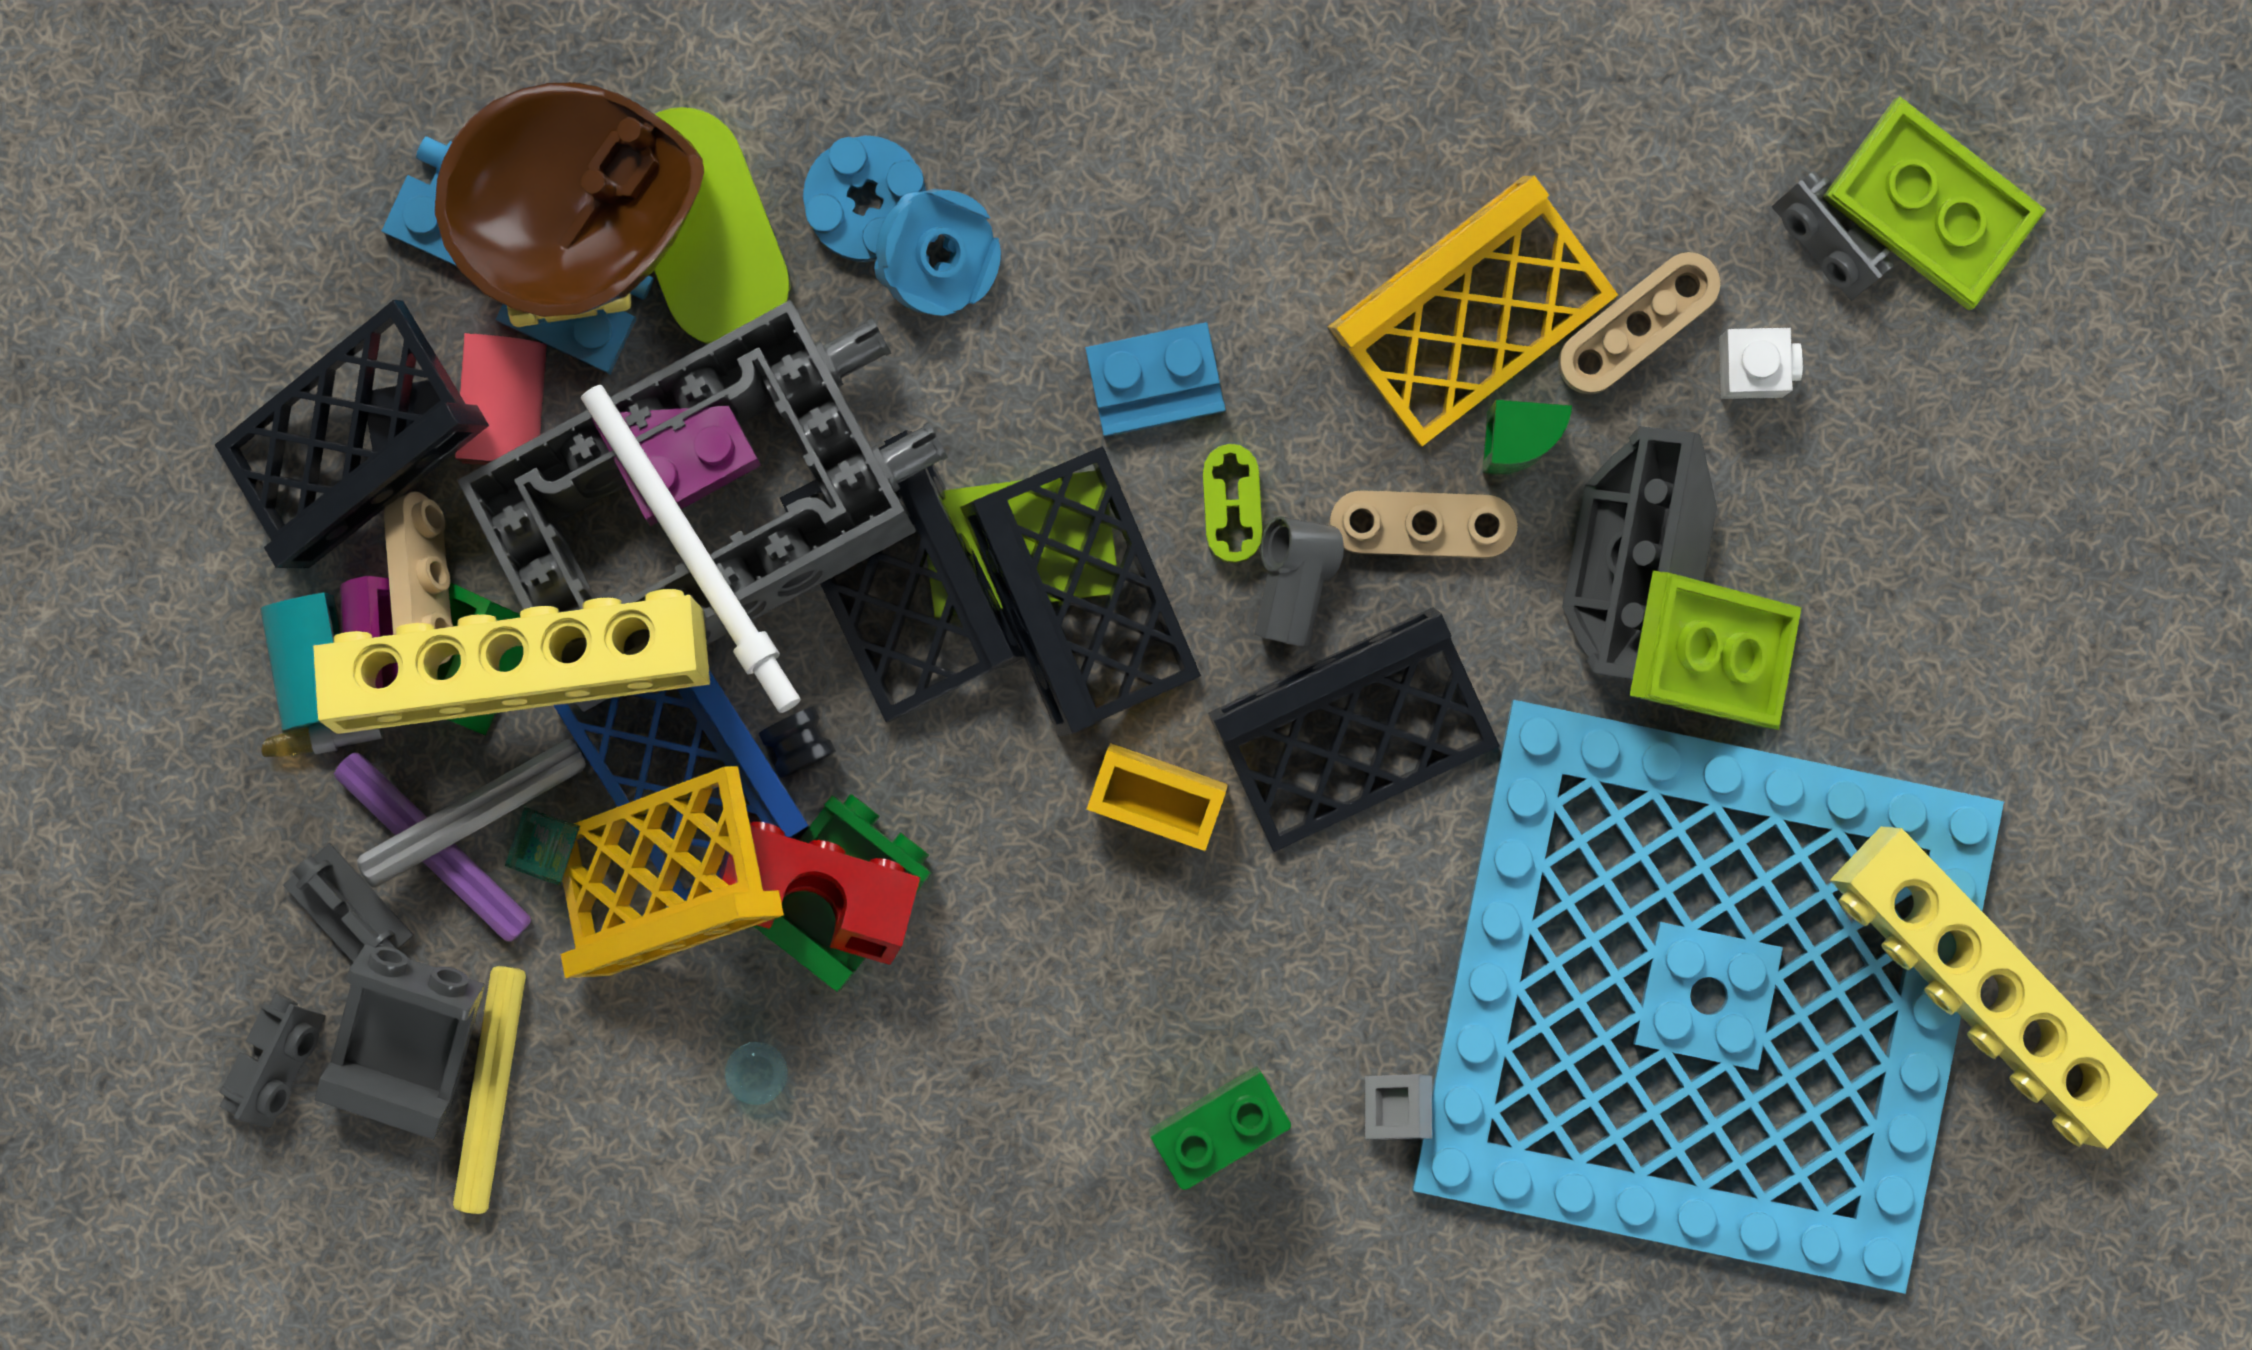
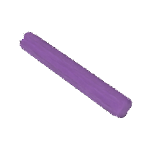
M355 752L350 754L335 770V778L394 835L427 818L362 754ZM452 844L422 861L505 941L515 940L530 924V916L457 845Z

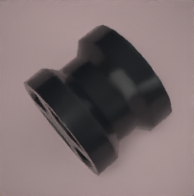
M814 706L797 712L758 733L763 744L772 747L778 758L775 768L780 778L796 773L836 752L831 740L822 737L817 727L820 717Z

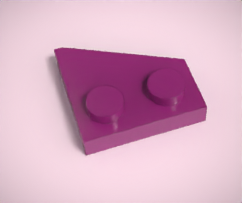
M729 406L707 407L684 419L683 421L686 426L676 431L671 426L639 443L680 509L689 506L762 466ZM689 408L649 410L652 415L645 418L648 426L639 429L637 424H634L629 428L636 438ZM620 412L625 420L626 417L631 415V412ZM592 418L609 452L612 451V447L610 446L607 439L601 432L595 420ZM616 456L613 457L646 521L650 526L658 523V520L622 463L618 461Z

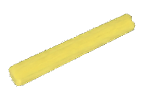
M496 966L493 967L490 973L453 1201L454 1209L465 1213L483 1214L489 1208L526 979L525 972L518 968Z

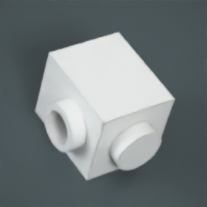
M1791 328L1727 329L1719 337L1721 399L1783 398L1793 391L1792 381H1801L1803 370L1802 348L1800 343H1791Z

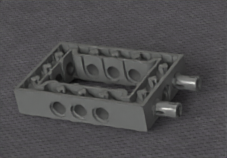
M789 300L610 397L619 412H631V415L625 418L629 427L637 424L639 429L648 426L645 418L652 415L649 410L689 408L636 437L639 443L671 426L674 431L686 426L683 421L684 419L707 407L729 406L738 423L741 424L776 405L804 454L803 458L817 479L831 508L818 498L806 497L786 506L789 512L747 535L739 531L730 536L732 543L710 554L751 621L915 533L916 529L896 494V491L900 490L898 483L940 460L944 461L948 458L929 422L924 424V427L879 450L877 445L871 447L839 387L844 385L841 378L884 355L891 354L872 317L866 323L823 345L820 340L814 342L792 301ZM588 410L458 479L523 610L537 606L556 607L559 609V612L581 610L585 601L596 599L558 522L627 486L613 459L617 455L613 450L609 452ZM684 562L674 567L676 570L675 574L632 596L630 592H627L616 598L621 600V604L646 601L645 595L652 591L663 589L681 590L684 592V596L691 595L704 610L707 645L728 634L725 626ZM641 629L630 634L624 644V654L634 655L641 652L649 642V630ZM576 638L566 644L562 651V663H572L582 657L586 650V638ZM608 698L575 703L584 712Z

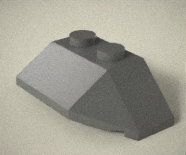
M1639 426L1629 437L1630 441L1613 454L1585 484L1562 608L1577 640L1589 657L1587 661L1595 674L1633 680L1653 571L1669 572L1704 581L1717 504L1700 434L1694 432Z

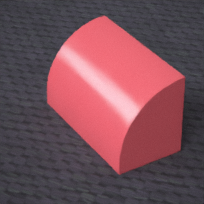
M464 334L460 395L466 404L479 407L489 426L456 452L455 458L464 464L486 465L540 435L546 344L504 336Z

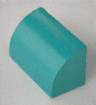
M325 592L292 598L260 608L282 732L321 723L318 721L313 646L334 643L333 637L341 633L334 595Z

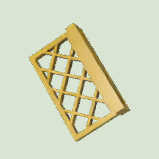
M1535 175L1522 176L1327 326L1341 346L1348 350L1421 447L1618 296L1610 282L1547 197L1550 195ZM1541 215L1555 234L1551 260L1518 256L1522 229ZM1510 239L1508 254L1493 252ZM1563 246L1576 263L1561 262ZM1484 258L1507 261L1502 298L1469 294L1472 269ZM1517 263L1550 267L1545 304L1512 299ZM1560 268L1582 271L1598 293L1579 308L1556 306ZM1461 277L1459 292L1444 290ZM1435 296L1458 299L1453 336L1420 332L1423 305ZM1468 300L1501 305L1496 342L1463 337ZM1511 306L1544 311L1541 337L1529 346L1506 343ZM1554 312L1569 314L1552 328ZM1412 314L1410 330L1394 328ZM1385 334L1409 337L1404 374L1381 371L1366 349ZM1419 338L1452 343L1447 380L1414 375ZM1462 344L1495 348L1492 374L1480 384L1457 381ZM1505 350L1520 352L1503 365ZM1387 379L1403 381L1401 397ZM1412 383L1446 386L1443 412L1423 427L1409 409ZM1456 388L1471 390L1454 403Z
M738 766L719 768L570 825L576 827L577 830L561 876L575 949L560 954L565 978L611 976L784 916L779 890L763 891ZM719 787L723 811L718 823L704 813L712 790ZM669 805L683 815L674 840L660 829ZM627 821L640 831L631 855L618 845ZM697 828L701 829L711 838L702 863L688 852ZM584 837L597 847L589 870L582 866L577 842L578 839ZM654 843L668 854L658 878L645 868ZM725 851H728L734 860L738 883L728 885L716 875ZM611 860L624 869L616 893L602 883ZM681 867H684L696 877L686 901L673 891ZM638 883H641L652 893L643 916L629 906ZM596 898L609 908L601 931L595 933L591 914Z

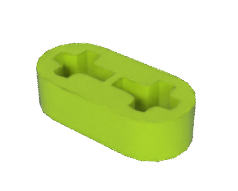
M1226 444L1218 446L1210 452L1204 462L1202 477L1205 531L1208 548L1214 556L1223 562L1236 564L1247 561L1255 555L1261 544L1263 532L1260 478L1257 460L1253 454L1241 445ZM1229 455L1236 456L1237 465L1248 467L1249 471L1248 477L1239 479L1237 485L1238 499L1226 500L1224 480L1214 479L1212 474L1213 469L1222 467L1224 457ZM1227 508H1238L1241 528L1251 529L1252 539L1244 540L1241 545V551L1236 553L1229 552L1228 543L1217 541L1216 531L1226 529Z

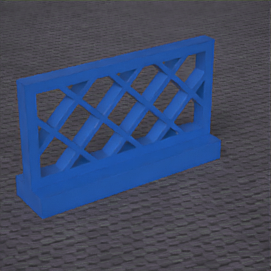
M710 669V685L677 689L684 700L666 696L667 690L659 691L658 694L650 692L629 695L656 701L648 737L613 730L620 697L611 698L605 728L579 722L568 703L553 705L617 807L630 802L619 784L636 788L634 801L643 798L644 790L659 792L669 788L646 782L655 746L690 754L684 782L693 778L697 756L723 761L726 767L738 766L743 793L750 805H746L747 812L757 814L761 822L781 828L785 832V836L795 838L809 827ZM664 703L688 708L695 716L697 725L692 747L656 739ZM585 731L603 735L599 752ZM703 731L717 752L699 749ZM611 737L646 744L639 780L619 777L611 773L605 763ZM709 798L708 804L723 807L721 799ZM679 811L676 813L672 834L665 832L673 840L683 817ZM627 821L638 838L640 831ZM693 838L691 845L707 849L710 842ZM654 843L649 857L660 873L666 858L660 848ZM719 868L718 871H717V873H716V875H717L718 877H719L721 868ZM677 877L673 891L686 901L692 886L685 889Z

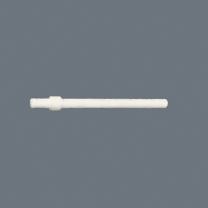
M603 385L592 387L581 396V400L737 645L733 653L747 674H755L778 712L783 713L790 710L801 701V698L776 660L780 655L768 634L765 631L758 632Z

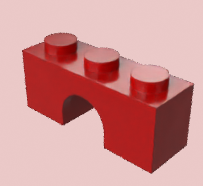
M751 822L750 828L763 891L779 890L781 903L785 896L796 891H809L820 895L830 904L835 914L836 925L830 945L831 948L891 965L903 945L920 877L905 873L906 869L902 865L891 860L875 858L865 861L846 855L845 850L837 844L823 840H813L806 843L786 837L785 832L775 825L765 822ZM726 851L719 877L728 885L738 883L733 856ZM775 919L760 923L758 926L770 929Z

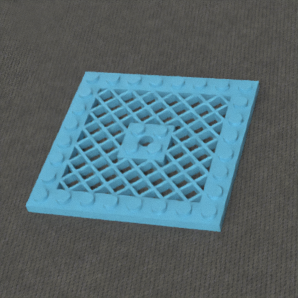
M1512 700L1432 1088V1139H1422L1412 1191L1906 1294L1961 1016L1957 1012L1953 1015L1946 1013L1928 997L1924 988L1929 983L1914 967L1910 971L1903 968L1899 992L1896 991L1882 970V967L1893 959L1886 952L1877 958L1873 956L1857 932L1864 925L1855 919L1849 920L1832 894L1838 889L1832 882L1826 885L1808 856L1836 839L1847 858L1850 859L1857 850L1845 833L1870 838L1881 826L1902 828L1921 849L1927 850L1926 854L1982 911L2004 801ZM1562 774L1584 779L1558 796ZM1601 783L1640 790L1645 793L1618 810ZM1588 788H1591L1609 816L1581 834L1562 805ZM1662 795L1707 805L1679 823ZM1652 800L1670 829L1642 847L1624 818ZM1723 808L1768 818L1740 835ZM1555 813L1572 841L1546 857ZM1713 813L1731 842L1703 859L1685 831ZM1785 821L1827 829L1828 831L1804 847H1801ZM1615 824L1633 851V854L1605 871L1587 842ZM1774 826L1792 855L1765 872L1747 843ZM1676 837L1695 866L1669 883H1666L1648 855ZM1576 849H1579L1596 875V878L1568 895L1550 866ZM1737 850L1755 876V879L1728 896L1710 870V867ZM1637 862H1640L1658 890L1630 908L1611 879ZM1799 863L1817 891L1789 909L1771 880ZM1701 874L1719 903L1691 921L1673 892ZM1543 875L1560 902L1533 919L1541 876ZM1603 886L1621 914L1592 932L1575 906V903ZM1762 887L1780 916L1752 933L1734 905ZM1907 887L1899 891L1895 898L1894 906L1912 895ZM1664 898L1681 926L1658 922L1653 943L1636 916ZM1823 900L1841 928L1814 946L1796 920V917ZM1566 910L1584 939L1560 955L1555 956L1537 928ZM1725 911L1743 939L1697 929ZM1627 923L1645 949V952L1617 969L1599 940ZM1786 924L1804 953L1779 969L1783 947L1760 943V941ZM1950 932L1945 933L1938 943V955L1944 964L1948 963L1956 952V941ZM1530 935L1547 963L1520 980ZM1848 937L1865 963V966L1838 983L1820 955ZM1590 947L1608 973V976L1580 994L1562 965ZM1650 961L1640 1004L1623 978ZM1811 961L1829 989L1801 1007L1783 979ZM1554 971L1572 1000L1543 1018L1525 989ZM1872 974L1890 1002L1865 1019H1862L1845 994V991ZM1705 977H1712L1718 980L1725 991V1001L1722 1007L1712 1014H1702L1697 1011L1692 1005L1690 998L1693 985ZM1615 984L1633 1012L1607 1030H1604L1586 1002ZM1776 988L1792 1014L1766 1030L1774 989ZM1518 997L1535 1024L1508 1041L1516 999ZM1833 999H1836L1853 1027L1825 1044L1808 1016ZM1578 1008L1596 1037L1567 1055L1550 1029V1026ZM1894 1013L1885 1054L1869 1029ZM1637 1023L1633 1044L1657 1050L1633 1066L1628 1067L1611 1039ZM1799 1023L1816 1051L1791 1068H1788L1771 1040ZM1539 1033H1542L1559 1061L1530 1079L1512 1051ZM1860 1035L1877 1061V1064L1850 1081L1832 1053ZM1600 1046H1603L1620 1074L1592 1092L1574 1063ZM1763 1049L1780 1075L1752 1093L1734 1065L1758 1070ZM1673 1053L1716 1061L1718 1063L1690 1080ZM1505 1058L1522 1083V1086L1496 1102ZM1664 1058L1681 1084V1087L1653 1105L1636 1079V1076ZM1823 1060L1841 1088L1813 1105L1795 1078ZM1566 1070L1584 1098L1557 1116H1554L1537 1088ZM1725 1071L1743 1099L1714 1117L1697 1089ZM1882 1074L1873 1116L1857 1090ZM1627 1082L1645 1111L1616 1129L1598 1101ZM1786 1084L1804 1112L1776 1130L1758 1102ZM1529 1094L1547 1122L1518 1141L1500 1112ZM1686 1096H1689L1706 1124L1680 1141H1677L1660 1113ZM1848 1097L1865 1125L1840 1142H1837L1820 1115ZM1590 1107L1608 1135L1579 1154L1561 1125ZM1747 1109H1750L1767 1137L1739 1154L1722 1129V1126ZM1492 1120L1510 1146L1487 1142ZM1652 1120L1669 1148L1640 1166L1623 1138ZM1811 1121L1829 1149L1800 1167L1783 1139ZM1553 1131L1571 1159L1526 1150V1148ZM1713 1133L1730 1161L1702 1179L1684 1151ZM1869 1136L1862 1176L1860 1177L1844 1152ZM1615 1144L1632 1172L1588 1163V1161ZM1774 1146L1792 1173L1763 1191L1746 1163ZM1676 1157L1693 1184L1650 1176L1649 1174ZM1833 1159H1836L1853 1186L1825 1204L1808 1179V1176ZM1737 1170L1754 1197L1710 1187ZM1799 1183L1816 1210L1771 1200ZM1857 1198L1853 1218L1833 1214Z

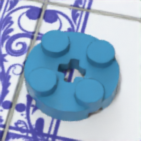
M867 135L855 138H840L829 149L819 155L807 174L803 189L806 218L821 243L833 253L858 262L874 261L877 259L876 244L878 234L888 213L904 195L912 192L926 191V186L921 169L911 155L898 144L881 137ZM866 182H871L877 185L875 194L883 199V204L880 209L869 207L864 216L858 215L854 212L856 203L848 195L853 187L862 189Z
M932 189L904 195L888 213L880 228L876 244L877 259L874 266L876 278L883 286L888 288L892 296L899 303L919 313L944 316L956 313L954 311L961 310L967 304H975L991 288L1000 265L1001 249L999 238L993 237L992 227L987 219H991L979 202L966 194L956 191ZM941 234L945 237L943 248L951 252L950 259L947 263L937 262L934 268H932L929 264V256L926 254L929 242H935Z

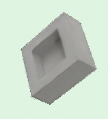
M1422 1074L1365 1076V1139H1432V1076Z

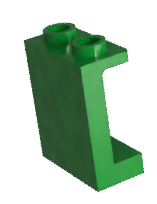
M850 794L844 802L831 795L824 804L823 810L799 839V841L806 843L813 840L828 841L842 847L846 855L865 861L875 858L894 861L906 869L905 873L920 877L917 892L933 873L922 865L929 857L926 851L901 832L893 841L873 826L880 816L853 794ZM796 891L788 894L782 901L784 916L775 918L770 929L758 925L753 927L836 992L841 991L866 958L830 947L836 920L832 907L823 897L809 891Z
M1256 1066L1149 1129V1134L1178 1186L1182 1190H1187L1291 1128V1122L1262 1072Z

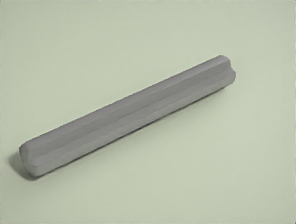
M571 739L560 742L363 853L357 859V865L361 874L371 887L382 885L583 771L586 763L581 751Z

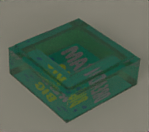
M524 807L505 866L543 881L561 885L580 826Z

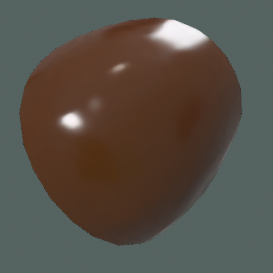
M576 82L541 84L517 90L492 101L471 117L458 132L442 161L437 178L435 216L445 249L459 270L485 295L514 310L542 317L578 315L627 296L654 271L675 242L700 190L704 175L703 159L693 144L678 130L646 108L619 93L598 86Z

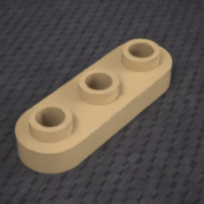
M1693 252L1680 253L1673 256L1573 335L1561 349L1558 359L1559 372L1567 386L1582 394H1597L1608 389L1705 312L1715 302L1720 291V277L1714 264L1705 256ZM1683 275L1691 276L1697 283V293L1692 297L1681 296L1675 287L1678 277ZM1641 314L1647 318L1649 330L1645 335L1636 336L1628 330L1627 319L1630 315ZM1585 352L1596 354L1601 362L1599 372L1591 375L1582 372L1578 366L1579 356Z
M1354 491L1339 499L1331 512L1329 525L1335 526L1340 530L1343 537L1344 550L1354 554L1488 559L1506 551L1513 543L1517 534V519L1513 509L1507 502L1492 495ZM1364 510L1372 516L1373 527L1370 531L1358 533L1352 529L1350 516L1355 511ZM1425 512L1434 518L1435 530L1433 533L1420 535L1413 529L1412 520L1416 514ZM1480 515L1492 516L1498 524L1496 534L1489 538L1480 536L1475 530L1477 517Z
M410 492L397 498L386 506L384 510L393 635H396L395 629L398 626L411 623L431 624L434 626V629L453 627L448 590L450 574L446 563L444 540L445 518L442 510L433 500L428 499L422 493ZM452 655L445 658L440 665L448 662Z

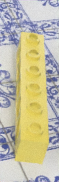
M663 589L647 593L645 595L646 601L621 604V600L616 598H596L585 601L583 609L559 612V609L556 607L537 606L522 610L520 618L496 621V617L491 615H470L460 618L458 626L434 629V626L431 624L411 623L398 626L395 629L396 635L372 638V634L368 632L340 633L333 637L334 643L313 646L318 721L334 733L342 734L710 685L704 610L691 595L684 596V592L681 590ZM641 629L649 630V642L641 652L634 655L624 654V644L630 634ZM576 638H586V650L582 657L572 663H562V651L566 644ZM523 646L524 654L520 664L511 671L500 672L499 662L502 655L512 647ZM460 655L461 664L457 673L449 679L438 680L437 670L440 663L448 656ZM398 663L396 679L389 686L377 689L375 680L380 669L387 664Z
M1881 826L1830 879L1843 894L1838 900L1842 908L1860 924L1867 926L1871 923L1886 938L1881 946L1889 957L1902 968L1910 971L1914 967L1929 983L1924 988L1928 997L1946 1013L1953 1015L1957 1012L1972 1027L1967 1032L1969 1039L1990 1058L1996 1059L1999 1055L2014 1071L2009 1077L2013 1085L2031 1101L2038 1103L2042 1100L2057 1115L2052 1120L2054 1127L2074 1145L2081 1147L2084 1143L2108 1149L2158 1096L2146 1081L1902 828ZM1907 887L1913 895L1914 905L1909 916L1901 920L1895 911V898L1901 889ZM1950 932L1956 941V952L1953 958L1944 964L1938 955V943L1945 933ZM1993 976L1997 981L1999 993L1994 1004L1986 1008L1981 1000V987L1986 979ZM2035 1020L2040 1027L2041 1038L2037 1047L2029 1052L2024 1045L2023 1035L2026 1027ZM2078 1064L2083 1073V1082L2078 1092L2071 1096L2066 1087V1077L2071 1068Z

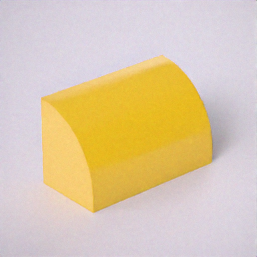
M1110 743L1086 810L1206 851L1228 784Z

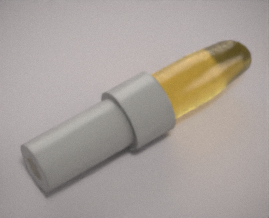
M322 723L310 725L309 728L289 731L267 738L262 744L261 753L264 757H286L312 752L318 755L338 751V747L383 739V728L336 734Z

